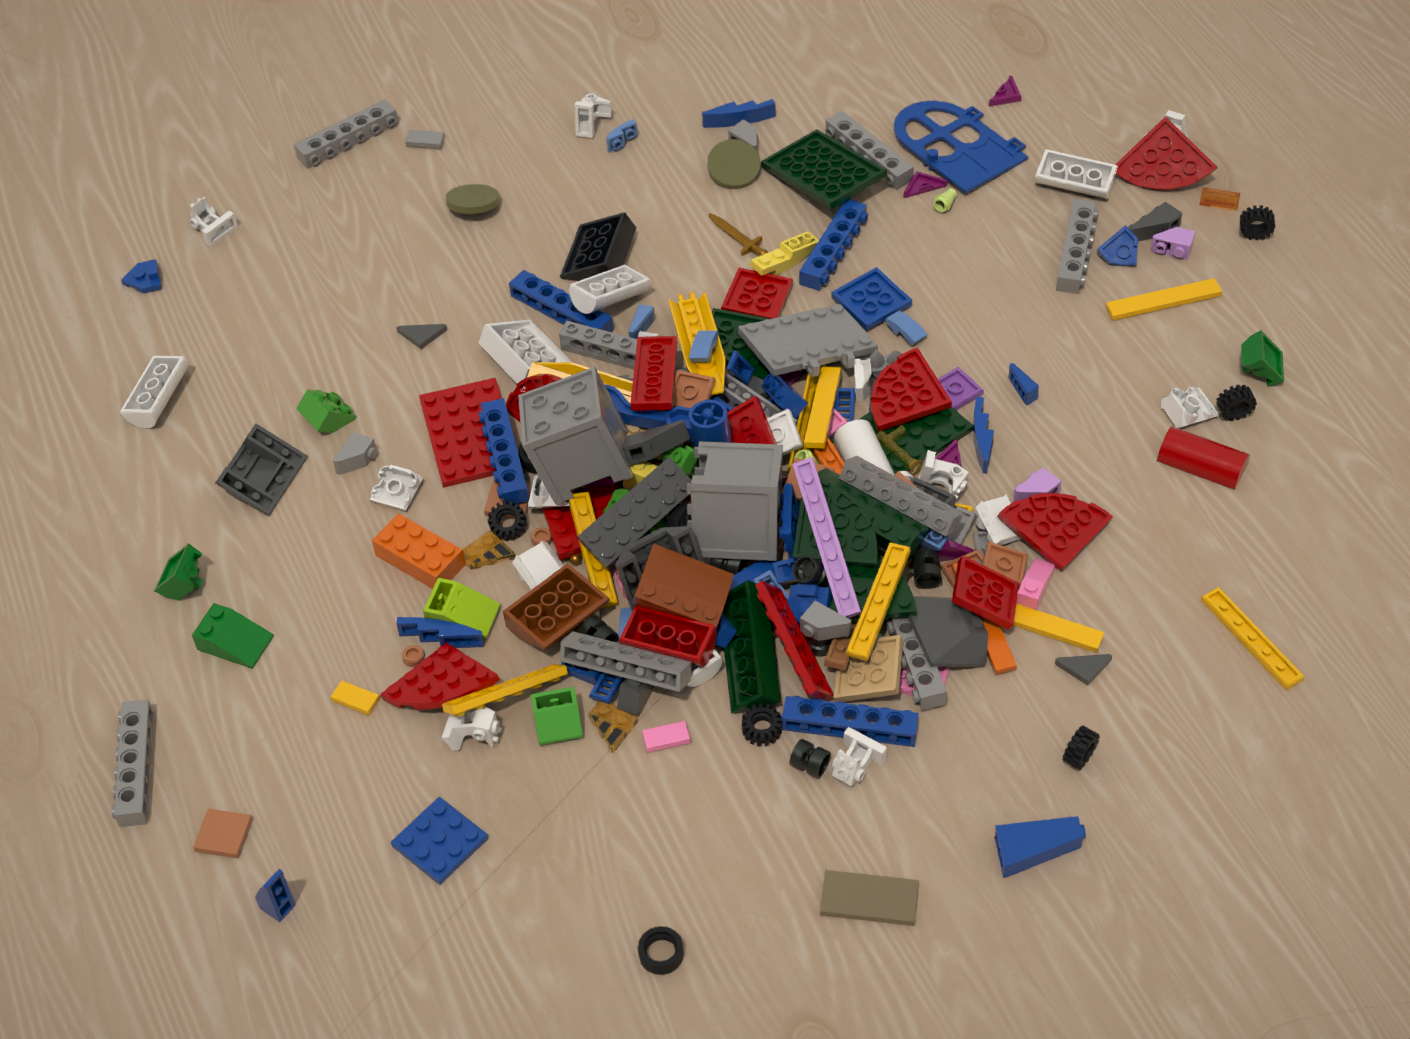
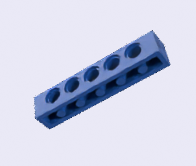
M850 199L844 201L800 269L799 285L821 291L822 287L827 285L831 273L836 271L838 262L843 260L845 251L851 247L855 235L858 236L862 224L867 222L866 204Z
M522 270L509 282L511 297L565 325L566 321L608 332L614 330L612 317L608 313L600 310L588 314L580 312L572 303L570 294L532 273Z
M502 398L481 403L482 411L478 412L480 423H485V426H482L484 438L489 439V441H485L487 451L493 455L489 456L491 468H496V471H493L495 484H500L497 487L499 499L503 498L504 501H507V504L510 501H513L514 504L529 501L527 486L505 400Z
M786 696L782 714V730L844 738V732L850 727L878 743L915 747L919 713L910 710H893L887 707H870L864 704L854 705L846 704L845 702L824 701L822 699H807L800 696Z

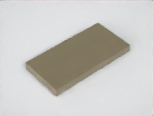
M825 870L820 915L914 926L919 880Z

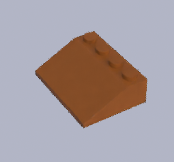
M653 543L631 603L716 625L717 628L734 574Z
M567 563L503 611L506 627L519 639L546 650L608 603L610 598Z

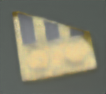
M490 530L462 549L465 564L471 570L481 568L484 565L497 564V560L509 558V560H514L516 557L515 552Z
M598 701L589 713L590 721L597 727L598 733L602 739L604 738L612 753L617 750L638 723L637 717L617 709V706L611 703L607 704Z

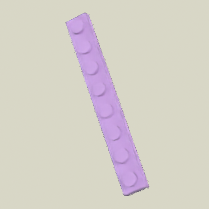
M811 457L792 465L837 611L844 617L851 618L862 612L814 459Z

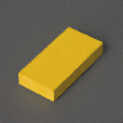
M342 680L330 696L332 702L368 716L380 700L378 694Z

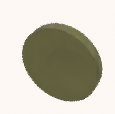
M736 139L725 140L715 145L710 151L707 163L708 172L711 178L720 186L728 189H741L753 183L760 171V157L755 148L747 142Z
M462 185L453 188L446 194L447 207L454 212L463 214L487 212L499 204V192L487 185Z

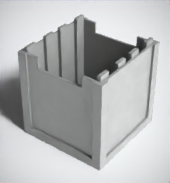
M596 367L518 395L522 446L555 505L564 504V501L574 498L571 492L572 489L611 475L614 483L623 479L629 480L633 477L623 448L625 432H627L626 425Z
M699 441L698 447L694 448V458H699V467H695V475H693L691 483H687V494H691V504H687V515H691V520H688L687 526L692 527L701 557L777 561L780 537L779 528L781 526L780 510H782L780 494L782 493L783 445Z

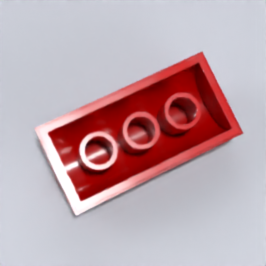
M1173 426L1167 431L1157 457L1158 462L1234 490L1250 460V454Z
M635 605L619 638V643L690 661L695 665L705 666L713 654L717 631L716 625Z

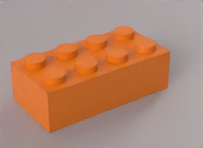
M399 513L372 539L374 552L377 557L432 589L438 578L452 580L466 565L461 548Z

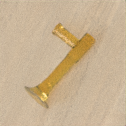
M900 425L888 435L883 431L878 432L877 438L909 465L911 475H917L920 472L924 459L916 460L912 458L894 441V439L906 433L905 428Z

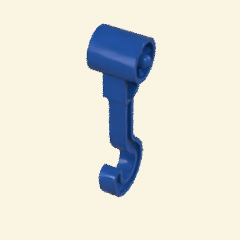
M604 384L625 424L652 429L684 420L690 439L686 442H692L694 448L698 447L699 441L732 443L726 406L719 401L704 400L693 405L692 408L676 406L672 410L665 411L631 410L630 403L617 388Z

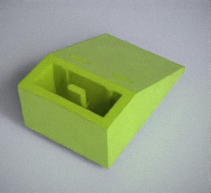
M438 578L423 613L425 618L449 621L482 631L483 638L487 639L501 604L457 581Z

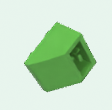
M307 389L296 408L318 432L334 433L357 417L353 413L352 408L341 400L340 395L335 392H323L319 389L316 391Z
M574 687L530 694L539 745L583 738Z

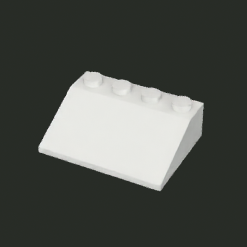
M530 319L485 324L478 342L485 352L516 383L527 378L532 362H571Z

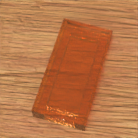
M1203 187L1200 205L1237 211L1240 193Z

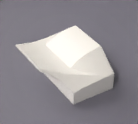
M870 359L854 360L853 376L856 402L865 401L871 394L870 376L872 373Z

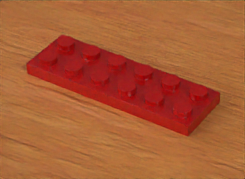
M677 336L638 337L630 402L631 410H672Z
M760 581L755 585L758 590L757 596L767 608L766 614L776 626L775 632L785 644V653L789 658H792L795 664L793 669L801 677L804 683L802 684L804 691L808 695L824 701L833 700L834 693L805 635L800 631V626L782 590L767 582Z

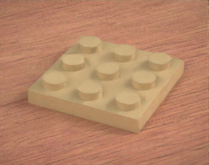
M894 635L876 638L868 661L850 657L846 671L836 669L834 700L836 702H846L899 694L903 650L902 636Z

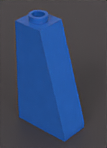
M1079 817L996 825L994 839L1003 878L1081 848L1082 840L1086 838L1085 826L1080 825Z

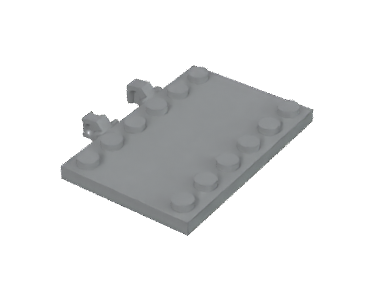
M841 304L738 326L737 332L773 376L806 369L811 377L819 376L820 365L840 361L846 369L854 367L855 357L871 354L875 350L878 351V345Z

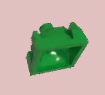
M1262 330L1251 335L1241 344L1243 371L1246 374L1252 372L1256 377L1259 376L1264 380L1267 379L1268 387L1284 382L1283 352Z
M189 543L168 559L154 591L167 598L179 601L193 589L197 590L203 582V579L198 577L200 569L197 567V559L202 556V553Z

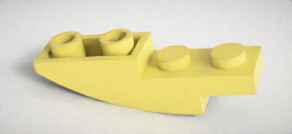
M807 231L780 242L779 249L751 259L750 266L761 276L770 272L773 275L781 274L806 258L813 251L819 239Z

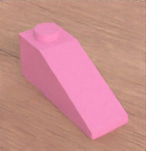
M1036 558L1024 576L1017 593L1016 604L1038 610L1056 566L1051 562Z

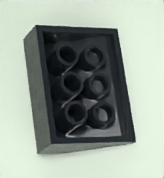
M623 212L580 224L562 269L561 279L580 281L622 266L636 231V226L628 215Z

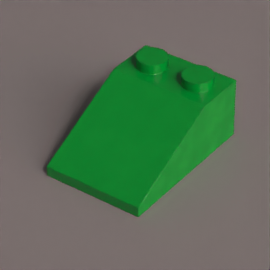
M216 603L212 604L192 634L197 650L251 669L254 668L274 637L273 633L233 609Z

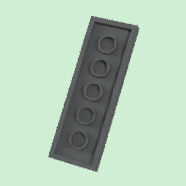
M669 456L578 535L577 539L606 569L620 557L622 548L642 538L690 495L687 494V483H691V479Z

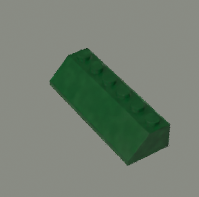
M825 468L818 471L821 480L845 490L862 506L873 525L878 544L885 548H888L889 543L910 547L911 552L908 561L910 560L931 528L839 479L840 475L832 470Z
M749 580L728 592L722 611L724 616L737 630L727 647L724 648L730 707L733 714L746 713V709L752 710V705L758 708L759 704L763 703V707L769 704L771 708L781 702L770 619L766 614L767 608L757 596L758 590L755 586L757 583Z

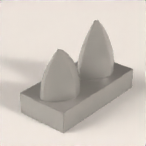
M875 350L870 357L864 358V360L870 359L872 373L870 377H873V373L880 375L882 370L887 365L890 366L895 362L897 357L903 354V352L894 350L888 355H882L879 351Z

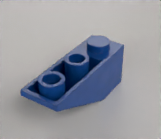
M768 374L764 378L761 387L783 410H791L792 416L796 419L808 402L779 375L773 376Z

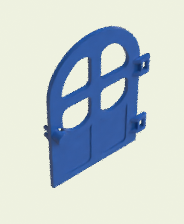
M922 101L905 107L895 118L894 133L898 141L923 160L924 167L928 164L929 171L933 168L965 194L1028 160V156L1021 152L1022 149L1026 148V145L1016 137L1007 141L978 120L984 114L974 106L965 110L948 102ZM928 111H943L953 114L959 119L946 126H940L926 116L925 113ZM911 120H917L931 130L932 133L919 140H914L907 134L905 125ZM963 126H969L976 130L980 137L973 143H964L950 133ZM937 140H944L955 151L951 155L938 156L936 149H929L927 151L924 147Z

